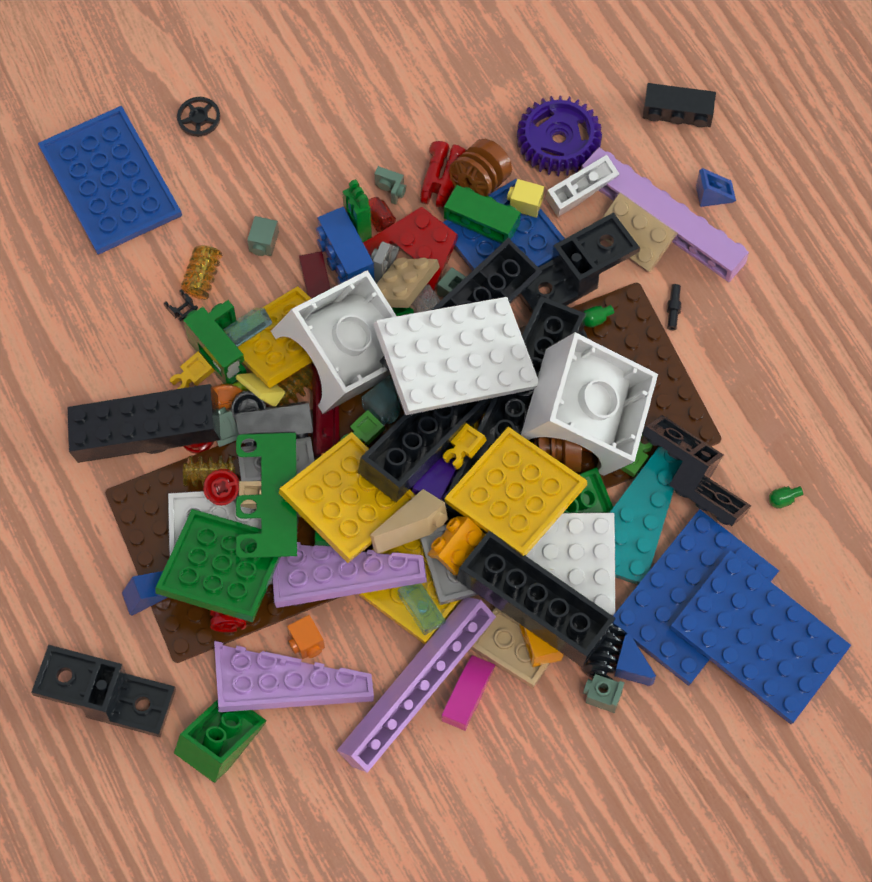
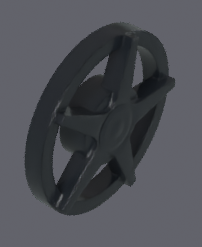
M190 98L178 110V124L185 133L191 136H205L213 132L219 125V108L209 98ZM195 102L208 103L204 108H194L192 105ZM188 106L191 110L189 117L181 120L182 112ZM211 107L216 111V120L208 117L207 113ZM192 123L196 126V131L186 128L184 124ZM204 124H213L208 129L200 131L201 126Z

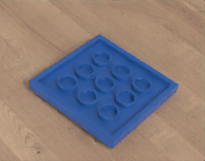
M517 178L491 193L489 197L505 206L510 205V201L507 200L510 187H515ZM540 208L537 218L521 213L520 225L511 241L531 261L540 267L553 260V245L565 238ZM449 220L443 222L457 233L458 239L454 248L472 271L502 244Z

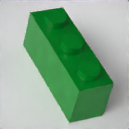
M456 185L444 206V219L500 243H503L507 238L511 240L520 225L521 212L516 208L498 203L492 197H484L477 194L468 187L463 188Z

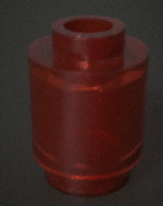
M373 197L369 200L371 224L377 232H381L395 223L396 217L384 200H381L379 197Z

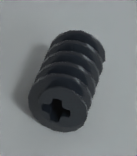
M615 626L612 627V630L582 668L587 676L593 679L594 675L597 674L613 680L607 673H615V669L609 666V664H617L618 662L612 655L620 654V650L614 646L623 644V641L617 638V636H625L626 632L623 629Z

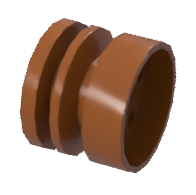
M479 139L450 165V179L455 187L456 185L463 188L468 187L475 193L485 197L489 196L511 176L512 164L508 154L500 145L492 140Z
M534 438V445L559 462H562V464L574 472H581L582 446L558 438Z

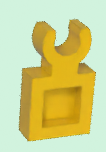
M198 351L180 366L184 372L173 375L169 381L173 386L181 381L182 384L177 389L188 388L191 382L198 386L215 370Z
M466 423L451 441L454 448L447 450L443 454L444 461L448 463L450 459L455 457L456 460L452 464L455 469H459L463 465V458L465 456L472 458L487 441L485 435Z

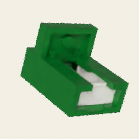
M227 300L223 304L219 303L214 306L209 313L204 307L191 311L183 320L188 342L215 370L214 373L223 384L238 382L236 380L237 374L247 373L245 367L241 364L244 361V356L224 332L237 323L234 306Z

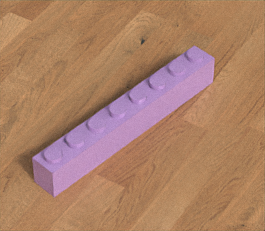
M599 147L582 165L581 170L607 155L619 172V176L599 191L613 201L619 193L624 194L675 230L678 234L672 243L726 281L730 282L746 264L749 252L742 244L735 243L722 230L715 229L708 224L705 218L692 213L685 204L678 203L672 199L666 191L652 185L649 179L635 173L629 165L622 164L612 153L605 152Z
M469 597L460 602L337 749V752L353 768L368 773L496 618L482 600Z

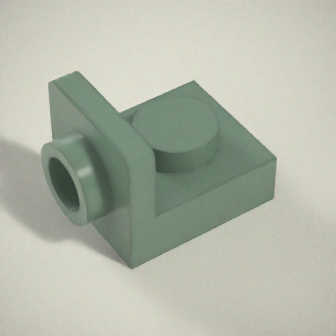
M378 166L374 173L375 185L384 191L391 190V203L396 205L398 199L403 198L406 192L407 185H404V175Z
M225 407L220 408L221 440L217 441L219 447L236 441L238 437L237 423L231 409L226 411Z

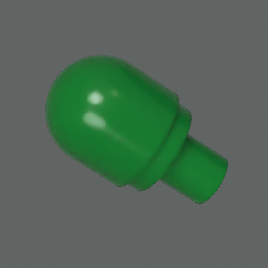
M599 305L586 309L583 312L586 313L585 326L592 328L603 324L607 316L614 314L613 307L609 305L602 308Z
M783 486L770 493L769 503L774 508H784L792 505L795 502V498L803 496L804 493L801 486L793 489L789 486Z

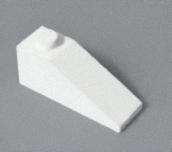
M605 155L548 189L545 199L556 216L559 217L619 176V172L609 157Z

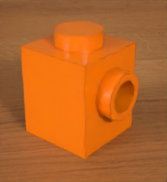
M310 614L287 626L288 634L291 638L288 640V643L294 654L299 652L302 660L307 657L314 658L318 656L322 649L325 648L324 639Z

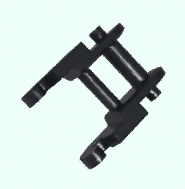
M182 289L179 293L185 300V303L179 308L172 307L167 301L163 303L165 308L175 318L179 317L180 322L191 311L198 309L197 305L194 306L193 299L187 293L184 294ZM188 306L190 309L182 314L180 311Z

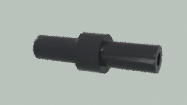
M679 284L671 285L670 300L667 302V313H669L667 329L672 331L677 329L678 314L681 313V286Z

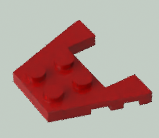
M420 207L363 244L370 257L374 249H378L381 242L396 245L412 259H437L440 268L419 294L420 297L430 303L433 299L435 288L441 280L443 269L448 263L455 247L458 235L425 208Z

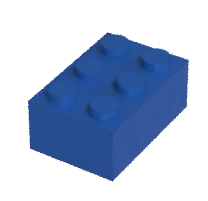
M341 207L317 217L318 227H316V232L319 237L317 243L322 252L326 251L330 269L332 271L336 270L338 284L367 270L375 281L374 263L345 208Z

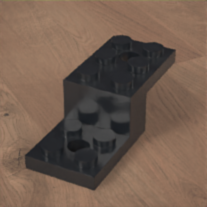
M613 212L554 244L553 260L539 267L543 272L520 295V298L532 314L541 296L567 306L598 289L599 274L639 253L640 247ZM607 239L612 241L613 244L609 247H604L600 242ZM541 287H549L552 291L549 294H542L539 292V289Z
M663 415L646 425L642 435L647 437L649 443L662 447L668 451L669 456L683 461L669 485L675 489L674 491L679 496L689 498L695 502L699 509L709 511L716 516L719 522L725 525L733 526L747 514L751 507L750 504L710 479L724 454Z
M48 644L31 693L36 697L81 708L89 719L161 737L176 688L175 686L126 674L123 665L120 663ZM61 672H72V678L68 682H60L58 677ZM140 700H148L150 702V707L146 711L136 709V705Z

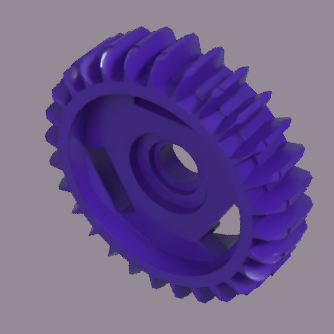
M561 95L558 100H554L550 96V101L548 102L542 98L541 105L534 102L533 109L527 107L526 114H522L521 121L518 123L517 145L520 148V153L525 155V162L531 161L532 168L539 165V172L547 169L548 175L552 171H556L557 176L560 175L561 171H565L567 176L569 175V170L577 173L578 166L582 168V165L601 147L602 132L601 124L598 123V116H593V109L587 111V104L579 106V99L575 103L571 102L570 96L567 101L562 100ZM550 117L538 127L535 125L542 119ZM579 123L585 128L589 137L588 140H581L578 128ZM555 135H562L565 137V141L557 143L553 140V137ZM543 150H544V151H547V152H550V153H554V154L560 155V156H554V155L547 154V153L543 152Z

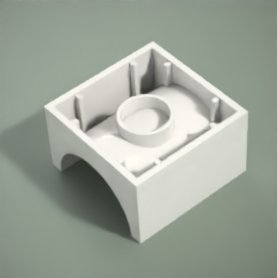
M368 270L291 309L271 330L275 339L289 337L296 341L312 359L321 380L322 398L318 407L323 414L391 377V373L379 362L384 354L373 324L376 320L397 316Z
M575 332L546 349L538 375V384L534 388L521 436L528 440L538 437L558 438L583 446L599 458L597 468L599 473L605 476L635 462L658 374Z

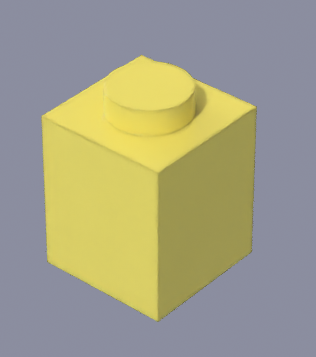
M517 179L515 187H510L507 200L510 201V206H513L522 214L537 218L544 198L545 186Z

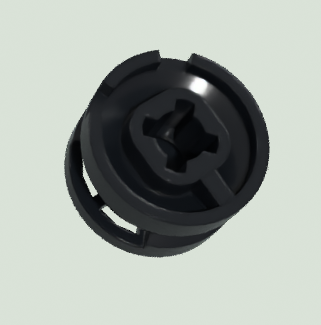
M247 390L235 396L232 401L231 411L236 420V411L266 406L263 400L250 390Z

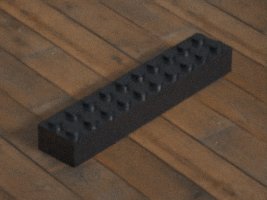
M542 296L522 335L537 377L546 349L575 332L581 335L586 313ZM534 390L492 398L477 430L485 435L487 441L472 458L464 457L463 465L459 468L448 493L508 427L521 435ZM445 503L448 518L465 517Z

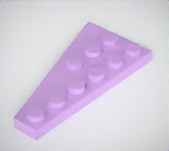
M297 542V556L281 557L273 574L274 602L276 608L426 583L423 555L395 552L391 555L377 554L374 550H367V552H361L352 561L347 563L331 546H305Z
M214 641L219 712L374 701L372 675L369 673L346 668L337 670L324 667L322 663H304L298 658L265 651L261 653L247 651L245 647L236 646V648L223 646L222 642Z

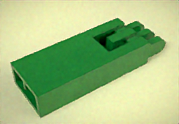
M352 180L349 183V188L342 191L343 206L364 243L372 238L369 199L359 186L358 181Z

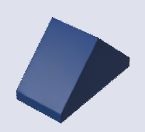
M704 168L699 170L696 190L700 207L736 201L731 180Z
M163 571L133 576L122 592L131 616L168 598L155 592V587Z
M628 633L623 641L614 677L651 686L654 684L656 675L634 639Z

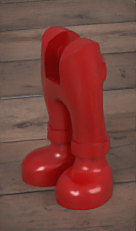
M434 141L431 143L429 153L433 157L430 160L429 168L422 183L421 203L428 205L432 193L438 194L436 207L443 209L454 188V184L450 179V165L466 149L459 145H452L442 178L439 179L444 159L447 158L450 147L444 141Z

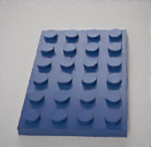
M122 105L38 143L44 158L97 255L182 216L178 204Z
M700 509L613 615L616 618L613 626L623 629L626 632L625 635L630 633L637 646L688 686L704 668L709 659L669 627L722 559L731 550L769 581H772L779 572L777 568Z
M731 550L669 627L789 724L795 722L851 647V644Z

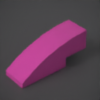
M471 656L442 713V722L466 731L494 671L495 664L476 656Z

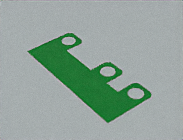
M296 433L241 434L236 439L237 455L239 457H261V495L238 496L236 499V515L240 519L261 518V533L238 535L236 537V555L240 558L297 556V511L278 493L283 485L296 476ZM243 440H255L257 443L256 449L250 453L244 452L241 449ZM253 500L257 504V509L251 514H245L240 508L242 502ZM251 538L256 541L257 548L254 552L245 553L241 550L240 545L244 539Z

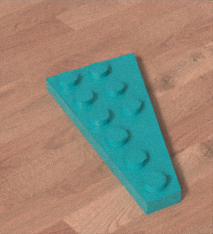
M660 446L610 511L615 516V578L636 585L650 571L674 492V488L669 485L683 462L669 456L668 451Z

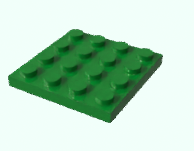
M192 509L155 587V592L165 597L253 622L281 557H238L236 555V537L240 534L261 533V529ZM247 538L241 542L240 548L245 553H252L256 550L257 543L255 540Z

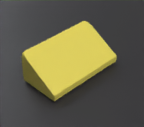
M254 373L237 374L236 380L258 398L273 407L277 406L285 394V391L277 384L269 389Z

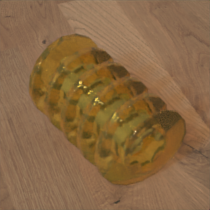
M205 245L194 247L189 260L190 263L187 266V272L184 274V280L181 283V288L184 292L201 300L209 298V293L207 292L212 290L210 283L215 281L212 275L217 274L218 271L215 267L220 265L218 259L223 257L220 250Z
M306 365L277 384L285 391L284 396L277 405L289 404V399L298 402L296 394L299 393L302 397L306 396L303 389L305 387L310 391L313 390L311 384L313 381L312 369Z
M189 456L187 463L183 464L184 487H188L190 480L193 487H198L200 480L204 487L207 476L217 469H228L235 473V463L232 456L228 457L226 463H224L222 456L218 457L216 463H214L212 456L208 457L207 463H204L202 456H199L197 463H194L192 456Z

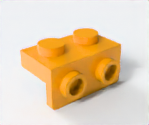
M454 517L446 525V531L442 536L433 541L431 544L432 549L427 555L430 558L438 559L453 575L458 576L460 566L486 534L469 517Z

